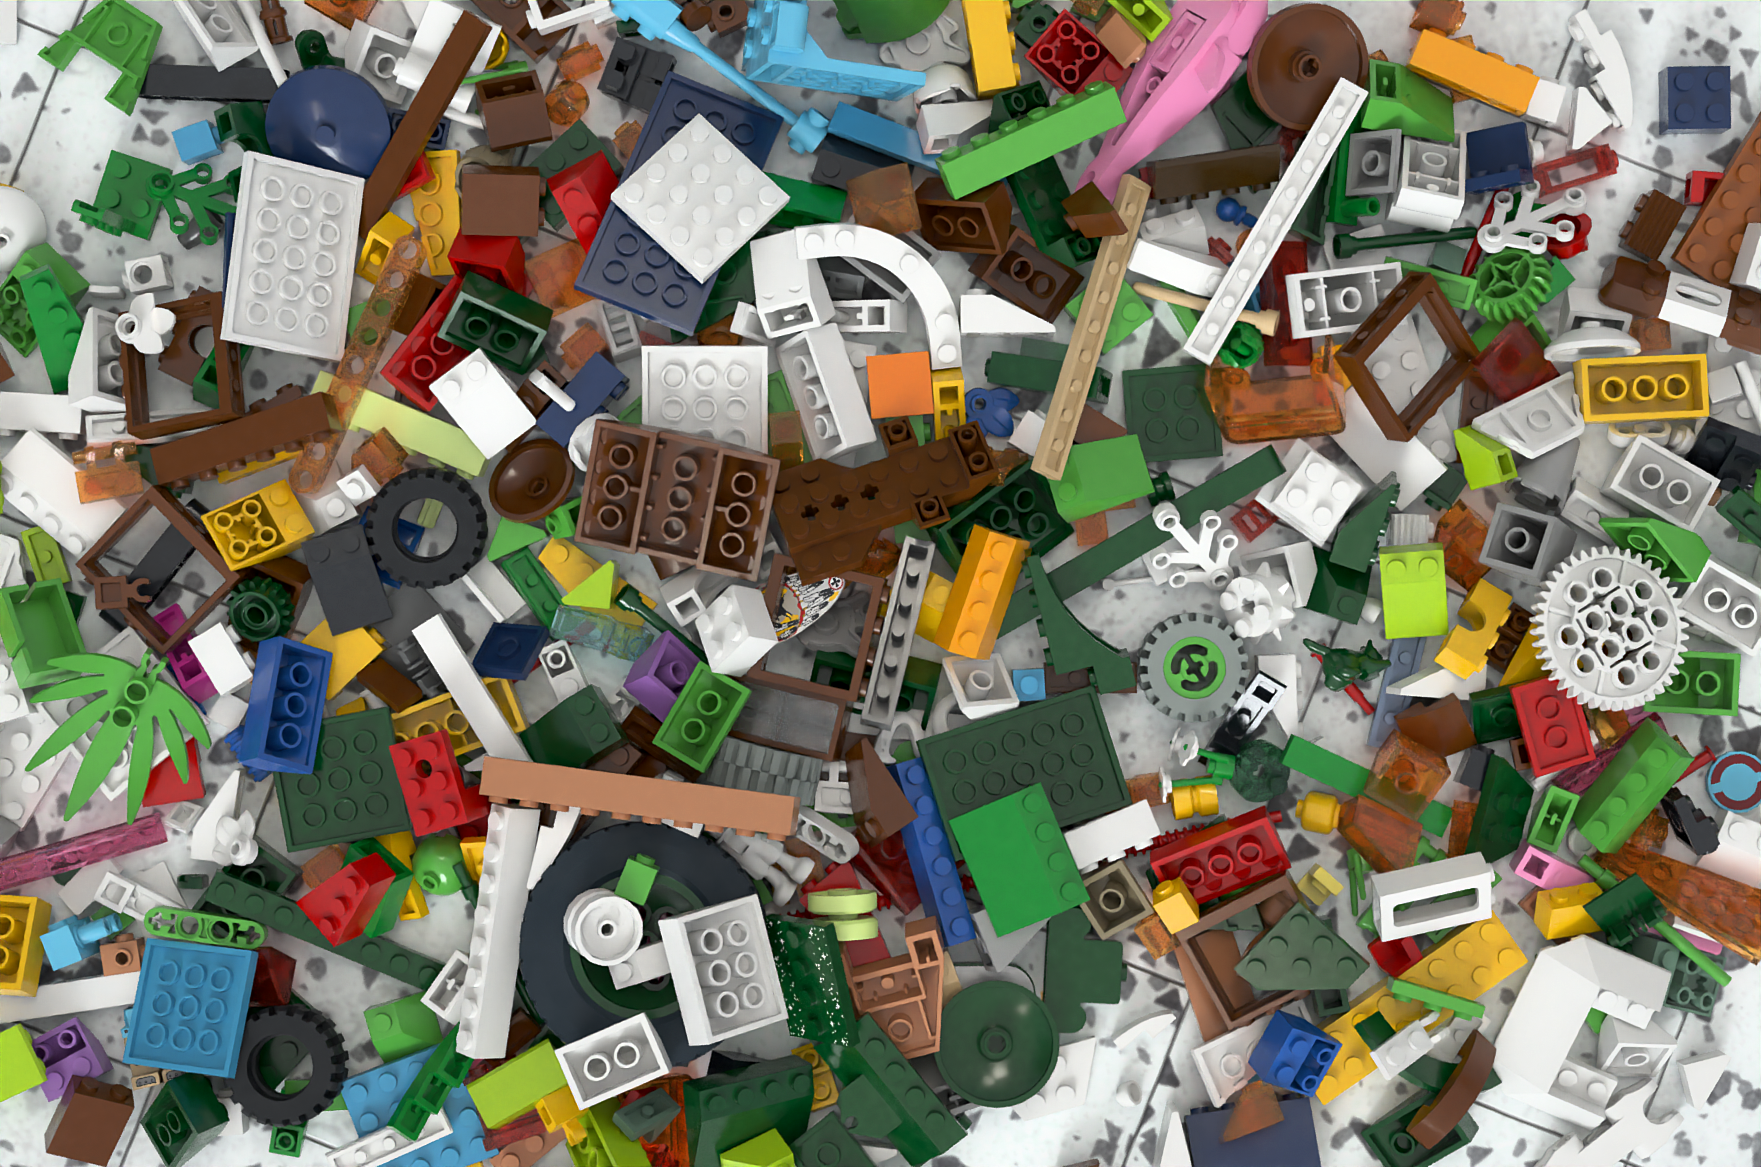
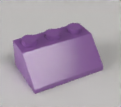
M667 630L633 663L623 687L663 723L701 660Z

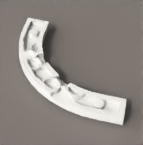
M823 223L794 227L796 258L798 260L829 256L857 257L879 264L895 274L913 293L922 312L927 332L930 369L936 370L963 366L959 322L954 303L938 273L916 250L889 233L859 224Z

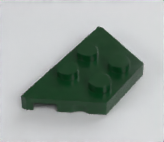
M1491 754L1464 855L1481 852L1486 863H1493L1518 850L1534 789L1504 757L1496 754Z

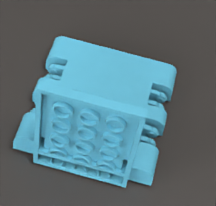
M754 0V7L748 10V28L746 29L741 71L746 72L745 79L895 102L925 86L926 73L827 58L807 31L809 14L807 0Z

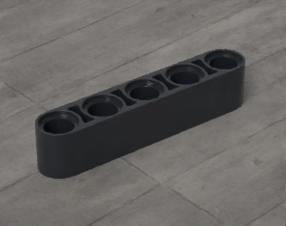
M150 64L138 97L158 100L240 103L262 101V103L269 104L278 86L269 68L227 67L218 72L215 66ZM284 70L287 78L290 77V71Z
M194 498L186 504L185 508L206 528L201 516L211 511ZM172 523L128 576V584H132L139 578L151 580L150 585H142L139 588L140 596L152 597V601L148 603L138 602L146 611L196 551V548ZM119 609L101 610L99 613V617L119 633L129 626L124 621L125 615Z

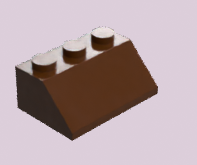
M927 177L908 198L923 240L936 250L1004 255L1006 252L1013 207L1004 181H995L955 200L948 194L942 178Z

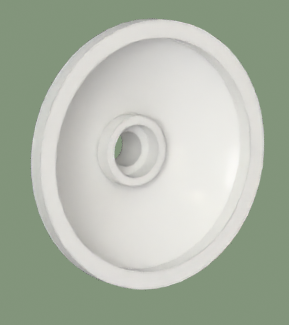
M0 186V237L5 238L4 241L0 242V272H9L13 270L25 251L45 243L47 225L42 209L31 196L16 188Z
M1589 321L1581 323V328L1566 332L1552 341L1544 350V358L1555 362L1573 363L1580 359L1630 357L1641 352V345L1635 338L1618 329L1600 327V322Z

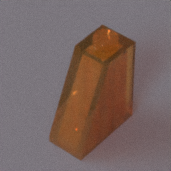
M1360 794L1345 801L1340 806L1338 814L1340 820L1337 831L1377 874L1413 867L1423 824Z

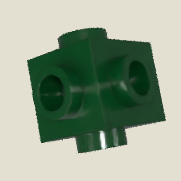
M1036 2L1032 8L1027 5L1016 18L1019 23L1013 29L1015 39L1029 50L1057 18L1058 12L1048 4L1042 6L1039 2ZM1040 24L1043 28L1038 29L1034 25Z

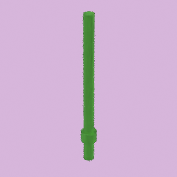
M1586 854L1577 862L1578 865L1596 879L1594 882L1603 890L1610 889L1619 883L1616 880L1617 876L1607 868H1601ZM1662 921L1652 926L1723 987L1727 986L1732 980L1731 976L1667 922Z

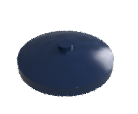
M319 65L294 73L279 86L267 108L265 131L274 157L366 180L372 175L392 139V121L385 100L367 79L343 67Z

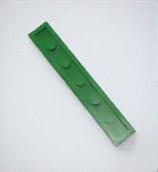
M1293 734L1290 735L1278 761L1285 766L1441 838L1455 811L1444 804Z

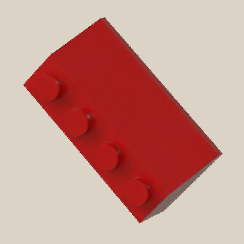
M602 150L546 179L553 196L586 255L611 202V194L619 184Z

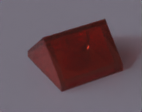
M272 946L254 949L234 948L259 952L248 1007L287 1005L290 999L297 960Z

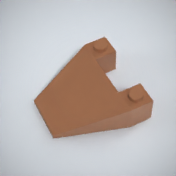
M936 915L905 923V940L909 953L853 967L846 942L838 941L855 1020L868 1011L906 1059L927 1055L940 1050L944 942Z

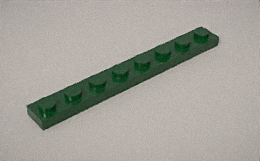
M218 868L204 896V900L425 991H428L447 964L382 936L370 939L364 932L360 936L334 947L295 903V900Z

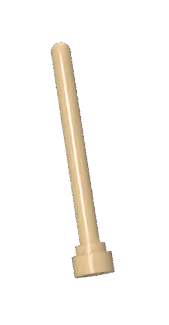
M1135 282L1132 285V289L1136 294L1204 312L1211 301L1142 282ZM1243 309L1237 320L1256 325V329H1260L1261 333L1274 336L1279 324L1280 312L1267 309L1266 311L1260 310L1258 313Z

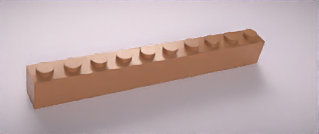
M484 756L479 792L481 795H488L489 802L508 804V798L520 800L519 806L538 808L539 802L550 804V810L569 812V806L581 808L580 814L600 816L601 810L612 812L611 818L630 820L631 815L643 816L642 822L661 825L662 819L674 820V827L692 829L693 823L705 824L704 831L723 833L724 827L736 828L735 835L755 837V831L766 832L767 839L786 841L787 835L796 836L801 797L488 756Z

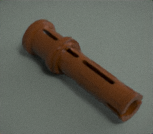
M260 0L262 11H260L259 19L264 22L266 34L271 45L294 41L293 36L289 35L285 20L287 10L281 7L280 1L271 0L272 8L270 9L269 0ZM274 21H276V25H277V29H278V35H277V33H276Z

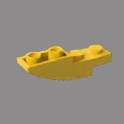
M410 830L374 837L412 871V863L409 856L415 853L417 849ZM414 876L399 912L400 921L420 919L430 914L420 885L416 882Z

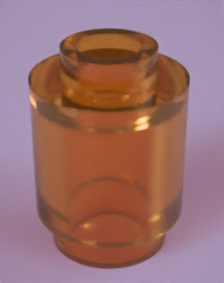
M589 41L561 53L562 57L556 59L566 82L573 79L576 82L601 70L602 68L599 63L605 61L597 44L591 46Z

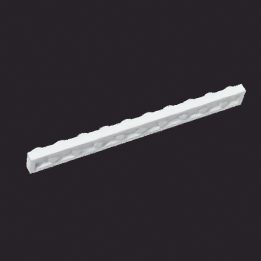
M1342 77L1340 78L1183 348L1184 352L1209 366L1211 365L1369 92Z

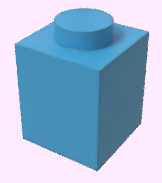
M207 119L172 132L181 160L187 165H192L224 153L221 144L225 142L220 141L217 126H214Z
M1044 668L1011 669L1012 685L1019 701L1046 700Z

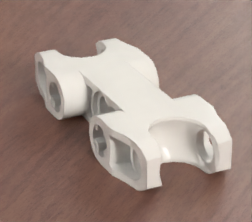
M1648 1076L1613 1095L1605 1106V1116L1608 1120L1581 1141L1574 1132L1564 1135L1547 1149L1534 1167H1612L1632 1150L1639 1159H1644L1667 1143L1670 1136L1684 1121V1117L1675 1109L1668 1111L1657 1119L1650 1120L1645 1117L1644 1103L1658 1087L1655 1081Z

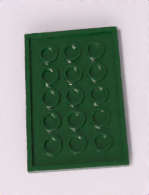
M1088 686L916 741L954 862L964 858L948 820L1034 783L1041 782L1059 827L1133 804L1095 686Z

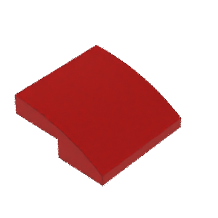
M194 736L185 743L189 760V780L187 784L183 783L171 755L168 756L150 772L149 781L142 800L143 807L205 797L206 790L200 768L202 760L198 742Z

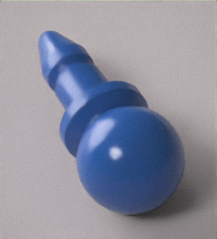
M1226 197L1217 203L1216 214L1224 222L1233 221L1235 226L1242 222V224L1249 228H1253L1258 221L1256 216L1246 213L1247 207H1240L1239 202L1234 198Z

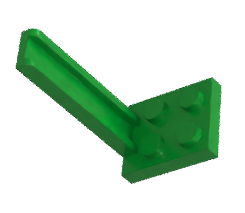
M111 150L93 206L75 199L71 211L80 215L79 221L87 223L103 232L121 237L124 232L150 241L162 201L154 200L147 194L145 183L147 178L155 171L164 170L172 175L173 170ZM159 185L156 188L166 189L167 187Z

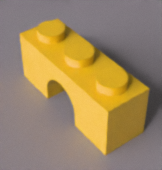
M1480 578L1467 592L1457 612L1459 616L1471 624L1473 631H1469L1457 624L1444 638L1433 661L1465 680L1474 671L1479 673L1488 660V657L1485 655L1487 648L1490 650L1499 638L1500 634L1496 632L1498 626H1503L1511 613L1508 606L1513 597Z

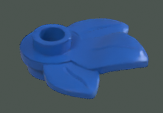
M997 387L990 391L983 388H973L965 394L966 424L977 420L984 437H986L988 432L998 437L1011 436L1014 424L1008 411L1016 407L1020 400L1017 395L1006 388ZM978 398H982L984 401L983 407L980 409H976L974 405Z

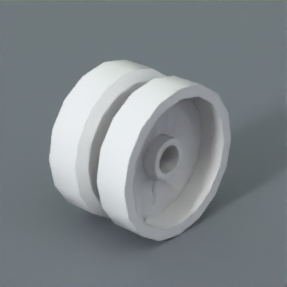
M605 888L589 889L577 895L569 904L564 916V933L569 944L590 962L601 966L617 965L629 959L638 949L643 936V921L638 910L625 898L617 896L613 891Z

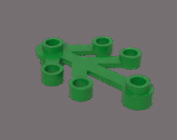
M199 163L193 169L173 176L167 171L158 170L153 172L146 180L145 188L147 194L154 200L162 201L170 217V229L175 234H184L189 229V219L180 212L175 198L188 204L200 228V240L205 245H214L219 239V230L211 223L205 209L223 216L227 212L236 213V206L212 198L222 193L233 195L232 188L227 185L230 182L229 175H226L222 180L210 183L212 180V168L206 163ZM204 171L207 172L208 175L199 176L198 173ZM194 181L205 185L193 190L181 187ZM159 185H163V186H165V187H167V188H166V189H158V188H156V187L159 186ZM182 221L185 224L183 226H176L174 223ZM212 232L215 235L212 237H206L204 233Z

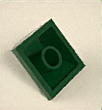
M1313 546L1318 571L1307 605L1301 608L1351 625H1357L1367 597L1372 566L1368 565L1364 573L1330 562V551Z

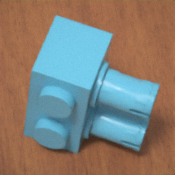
M117 913L92 922L89 916L78 920V917L74 915L49 925L50 932L41 935L40 939L53 971H56L99 953V939L122 930L123 926Z

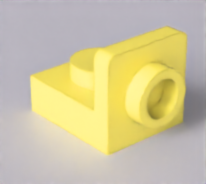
M1317 863L1296 884L1298 889L1317 906H1320L1331 893L1337 896L1344 888Z

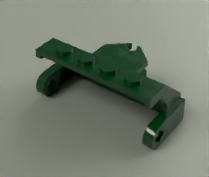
M868 1011L856 1019L860 1038L859 1044L853 1047H845L810 1040L814 1046L813 1048L843 1083L836 1103L841 1111L840 1122L842 1124L846 1122L848 1117H854L851 1124L853 1127H849V1133L879 1139L887 1136L911 1167H921L928 1160L944 1154L968 1135L966 1130L972 1124L968 1116L964 1112L956 1116L951 1114Z

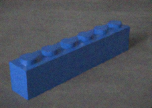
M921 757L887 766V770L918 815V818L904 826L900 831L925 917L936 915L944 947H950L977 938L957 868Z

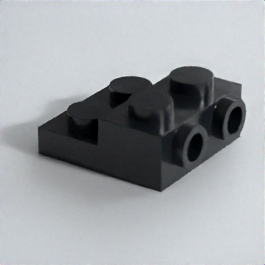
M1708 417L1696 436L1691 450L1684 456V460L1721 480L1717 486L1720 489L1731 492L1739 485L1743 490H1751L1757 477L1755 471L1756 469L1761 470V436Z
M1671 787L1659 802L1676 839L1697 856L1707 855L1716 851L1721 844L1716 836L1720 831L1715 820L1711 816L1707 817L1701 808L1696 809L1687 794L1682 795L1677 787Z

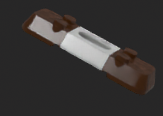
M1620 256L1604 269L1597 293L1599 300L1604 305L1645 319L1653 315L1654 317L1700 332L1725 338L1727 345L1761 355V299H1757L1756 293L1752 290L1741 289L1739 292H1735L1666 270V266L1658 260H1650L1647 264ZM1676 291L1720 305L1709 306L1680 296Z

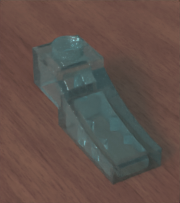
M558 605L549 631L553 638L587 646L614 655L619 659L633 662L652 645L655 637L646 627L620 622L611 616Z

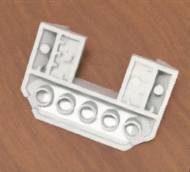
M1583 934L1571 938L1569 942L1554 947L1550 945L1541 948L1493 1043V1046L1497 1049L1493 1069L1502 1082L1500 1085L1503 1093L1592 1131L1606 1119L1605 1106L1618 1080L1616 1076L1571 1058L1567 1054L1591 1007L1645 1029L1654 1011L1661 1012L1672 974L1671 971Z

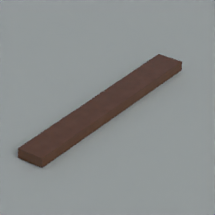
M463 11L364 187L358 235L365 241L370 229L391 209L493 28L471 11Z

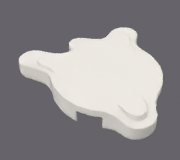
M945 10L931 25L921 32L902 40L886 42L879 50V58L883 64L917 72H924L932 64L938 62L964 66L969 63L971 56L967 48L950 40V37L958 32L959 24L947 16Z

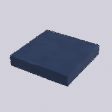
M493 622L471 664L480 677L526 681L550 632L547 626Z

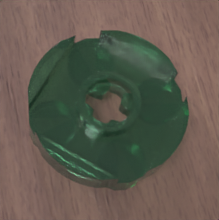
M1258 739L1244 744L1239 749L1241 752L1235 759L1234 773L1229 782L1241 797L1251 802H1265L1276 795L1283 794L1287 790L1290 767L1278 762L1283 753L1280 747L1267 740ZM1262 764L1265 768L1264 773L1260 777L1253 775V772L1258 770V765Z

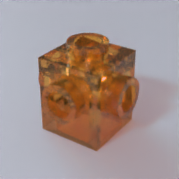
M1654 808L1628 839L1630 840L1629 847L1648 852L1649 846L1661 849L1663 842L1668 836L1670 819L1658 816L1660 810Z

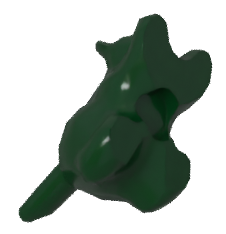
M1308 638L1303 639V644L1309 651L1322 656V670L1325 675L1324 684L1334 692L1344 690L1356 679L1364 682L1371 681L1380 676L1379 672L1392 665L1390 660H1383L1382 655L1373 647L1371 639L1368 640L1366 647H1360V651H1353L1347 648L1331 649Z

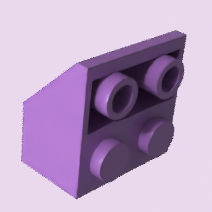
M74 1017L32 1040L31 1046L36 1056L43 1061L46 1068L45 1075L48 1080L41 1083L40 1086L48 1102L63 1096L72 1075L88 1076L96 1079L114 1069L100 1041L78 1017Z

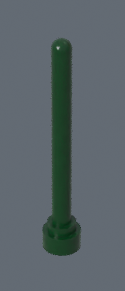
M1474 226L1450 228L1448 233L1430 230L1366 238H1356L1349 233L1334 235L1332 247L1336 259H1347L1362 250L1472 239L1476 237L1478 231Z
M627 584L620 590L614 599L615 605L623 611H634L660 633L669 630L702 662L709 665L706 653L644 604L642 597L639 596L640 592L631 584Z

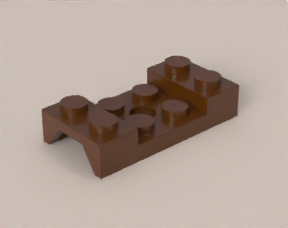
M471 0L490 20L502 26L501 30L536 64L574 26L571 25L541 36L538 29H531L526 11L531 8L528 0H518L514 4H507L503 0ZM537 0L544 20L571 11L562 0Z

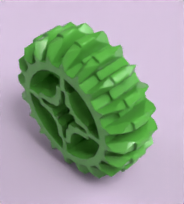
M1505 246L1502 251L1493 253L1490 257L1483 256V264L1475 265L1477 273L1469 275L1470 278L1478 279L1472 304L1480 315H1483L1492 323L1498 321L1504 325L1508 319L1516 323L1520 316L1527 319V313L1531 310L1538 312V303L1546 302L1544 294L1552 292L1550 285L1554 281L1551 274L1552 270L1543 254H1533L1529 250Z

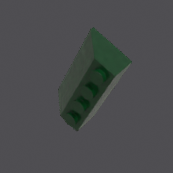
M817 650L810 681L849 690L857 658L841 651L825 652ZM909 656L896 711L924 710L921 727L922 730L926 731L943 664ZM868 666L866 678H871L873 666ZM861 696L860 702L857 703H864L866 697ZM853 707L852 713L861 715L862 709Z

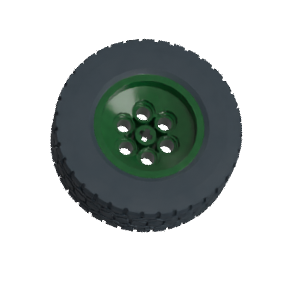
M638 821L612 825L590 833L565 849L556 857L555 863L553 865L550 864L541 875V881L536 883L530 894L531 897L526 904L519 936V959H521L520 967L523 980H525L526 990L539 1016L545 1021L547 1027L566 1045L645 1012L661 1038L672 1067H677L705 1055L724 1040L709 1045L689 1046L671 973L664 975L663 981L659 984L648 980L616 990L608 966H601L590 962L569 944L564 933V916L569 904L577 895L589 889L605 888L615 892L630 855L636 857L638 853L654 858V865L660 867L645 905L642 906L628 900L633 906H641L646 912L641 940H645L646 936L651 937V943L662 940L658 920L666 912L672 913L675 916L757 894L767 931L765 922L766 911L759 892L750 876L728 852L721 848L720 845H717L712 839L702 834L697 838L664 823L660 825Z

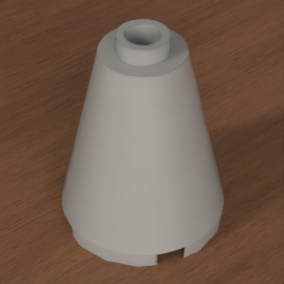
M1575 437L1534 459L1527 457L1516 469L1518 477L1507 480L1505 491L1509 493L1511 489L1516 493L1514 500L1528 509L1542 514H1547L1548 510L1555 511L1554 516L1560 515L1565 507L1580 440Z

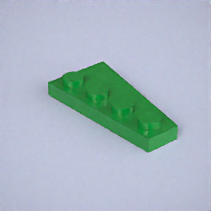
M46 264L20 276V284L55 395L68 389V375L84 326V320L50 265Z

